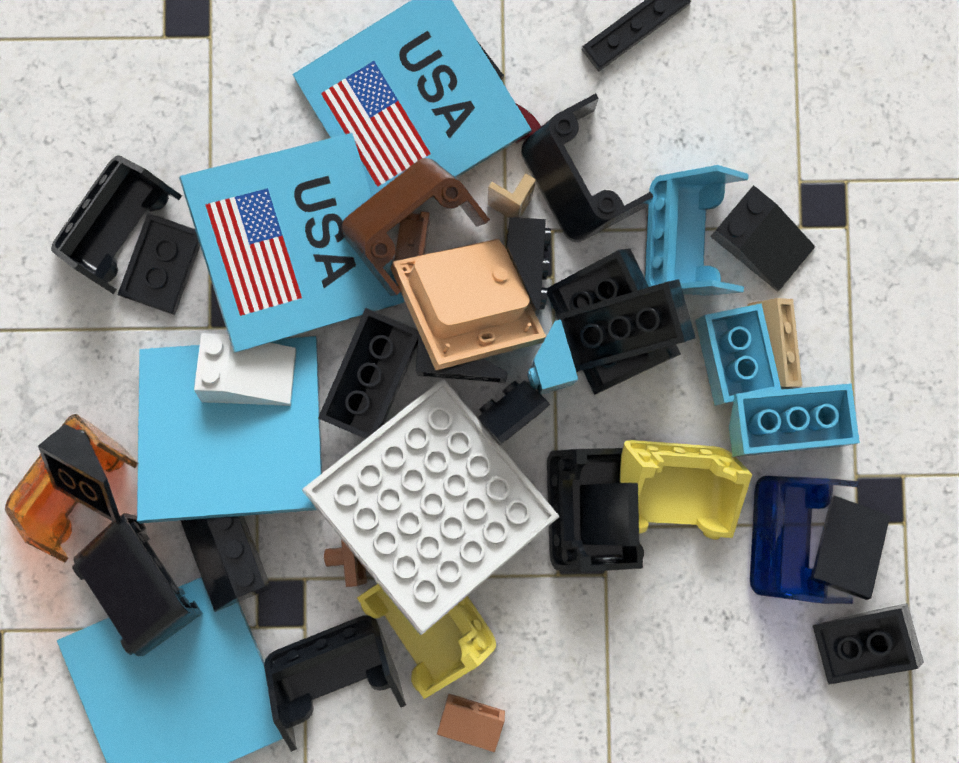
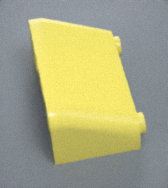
M638 440L625 441L621 453L620 483L638 484L639 534L646 532L649 525L648 522L697 525L703 531L704 536L710 539L718 540L720 537L733 538L752 473L736 457H732L730 451L720 447Z
M378 583L357 597L366 615L375 619L382 616L386 617L417 664L412 670L411 682L413 687L420 692L423 699L477 668L496 648V640L493 633L468 596L422 635L416 631Z

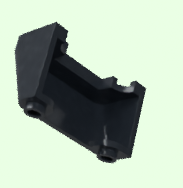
M623 448L554 450L548 455V503L560 516L549 525L550 561L554 569L570 572H595L643 568L644 549L640 542L639 546L583 545L581 540L580 485L620 483L621 453Z
M123 513L120 515L121 521L118 524L111 522L73 558L75 564L72 566V569L81 580L86 581L123 638L120 642L124 650L129 655L134 653L137 656H144L203 613L195 601L189 603L187 598L183 596L186 594L185 591L177 587L148 543V540H150L148 535L140 533L146 529L145 525L137 521L136 515Z

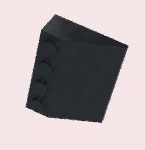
M631 248L617 250L547 288V296L557 315L648 288L649 286ZM677 345L589 368L583 370L594 395L669 361L681 355Z

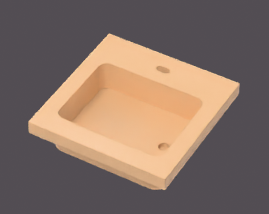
M500 239L393 261L390 269L401 290L435 370L543 343L546 338L542 326L529 302V295L507 249Z

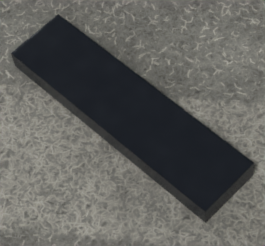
M644 0L583 45L581 50L599 72L691 4V0Z

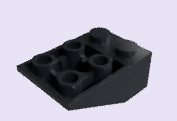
M509 217L507 252L529 295V302L538 317L540 309H545L547 302V288L542 287V280H546L548 276L549 258L543 257L544 251H548L550 246L551 228H545L546 219Z

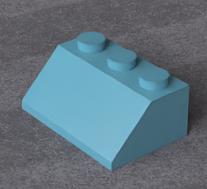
M762 303L703 315L695 320L714 406L733 402L734 394L781 390Z
M561 320L555 321L527 373L529 384L534 389H537L541 395L573 386L578 380Z

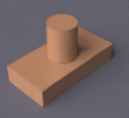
M342 539V547L325 549L324 562L327 567L344 565L346 587L360 586L367 583L366 568Z

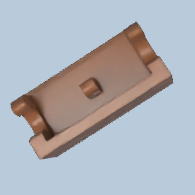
M429 212L411 213L400 222L394 261L425 255L430 225Z
M448 693L437 735L495 752L505 721V710Z

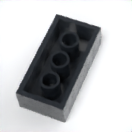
M679 279L556 315L557 319L562 321L576 372L696 338Z

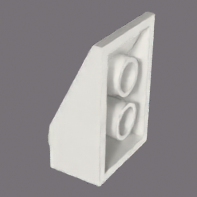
M201 333L194 391L201 402L291 406L296 348L267 343L234 353L228 334Z

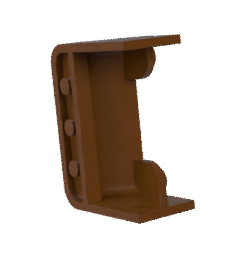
M422 158L415 162L349 214L341 224L343 237L390 296L398 295L401 290L383 268L395 255V244L387 232L433 196L439 205L446 209H454L460 206L476 227L490 221L464 185L430 158Z

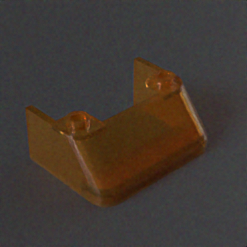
M72 414L62 424V426L67 424L76 430L81 429L88 435L90 444L104 471L111 473L114 470L120 469L124 463L133 468H136L139 464L122 445L78 414ZM40 454L8 497L5 504V512L25 543L66 563L68 556L60 545L71 536V520L68 516L78 504V501L53 488Z

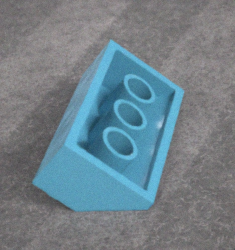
M852 383L734 394L729 423L732 457L845 447L860 443Z

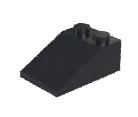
M754 185L710 236L777 292L780 291L816 247L786 213Z
M420 335L418 336L416 373L418 376L506 383L507 372L484 358L435 370Z
M515 380L502 390L505 394L504 397L497 402L492 398L479 409L482 413L478 417L479 421L499 445H502L550 405L525 380L520 384Z
M64 424L38 445L53 488L116 524L121 521L108 479L90 444V438L83 430H76Z
M908 603L813 625L828 685L914 670L924 663Z

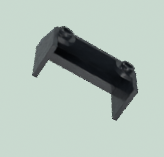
M596 93L554 115L523 142L521 148V156L532 177L536 179V184L566 238L573 242L584 241L648 207L653 199L652 193L649 192L624 206L619 195L611 190H603L592 196L564 145L576 137L579 130L577 120L595 111L599 99Z
M117 155L106 165L52 243L51 251L73 269L114 294L117 289L108 282L112 281L118 273L117 260L113 258L146 210L150 212L156 209L160 210L168 202L169 196L180 200L182 195L145 168Z
M368 615L360 616L270 653L264 662L273 722L291 752L297 750L293 726L301 724L310 718L314 710L312 700L367 678L371 688L381 691L391 688L400 708L406 706L399 676L377 620Z

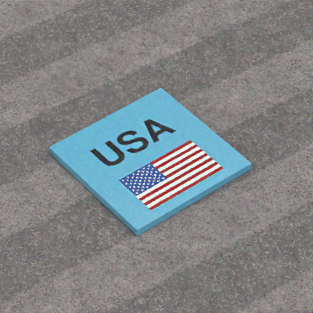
M411 0L292 74L330 138L353 133L372 196L422 158H430L436 161L457 178L532 132L526 119L452 0Z
M353 133L179 177L234 353L361 316L365 308L375 312L404 303L401 292L394 296L388 294L341 232L343 220L372 197ZM391 260L383 268L398 286L390 269L392 265Z

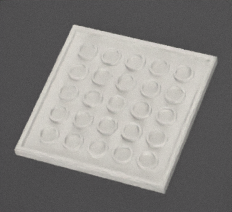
M444 378L302 489L306 497L420 635L425 633L560 517Z

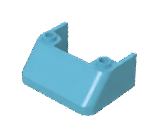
M713 165L660 175L652 181L649 192L652 193L653 199L648 205L645 280L649 287L679 279L683 294L710 296L744 292V286L721 282V275L717 268L704 266L706 210L714 209L721 204L725 195V184L748 180L749 174L720 165Z

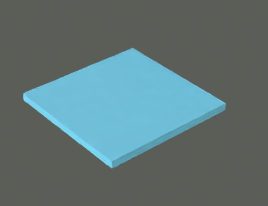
M316 336L284 338L270 342L296 348L291 406L201 402L194 391L200 345L139 349L137 521L140 524L317 510L302 492L305 486L322 474L320 419H318L320 414L318 344Z
M202 577L178 588H182L186 594L183 596L187 598L189 603L196 602L203 614L144 656H137L134 653L129 655L124 650L120 642L123 638L110 618L57 640L107 763H229L283 739L272 718L264 660L240 603H235L214 612Z

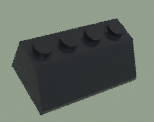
M365 308L318 419L365 439L382 427L418 346V336L420 335L418 330Z
M244 516L181 520L214 612L271 589Z

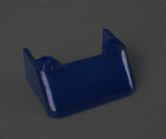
M762 476L758 479L754 490L750 585L757 595L821 604H853V597L829 595L828 586L810 580L813 568H809L812 509H824L830 504L833 486L859 487V481L788 476Z

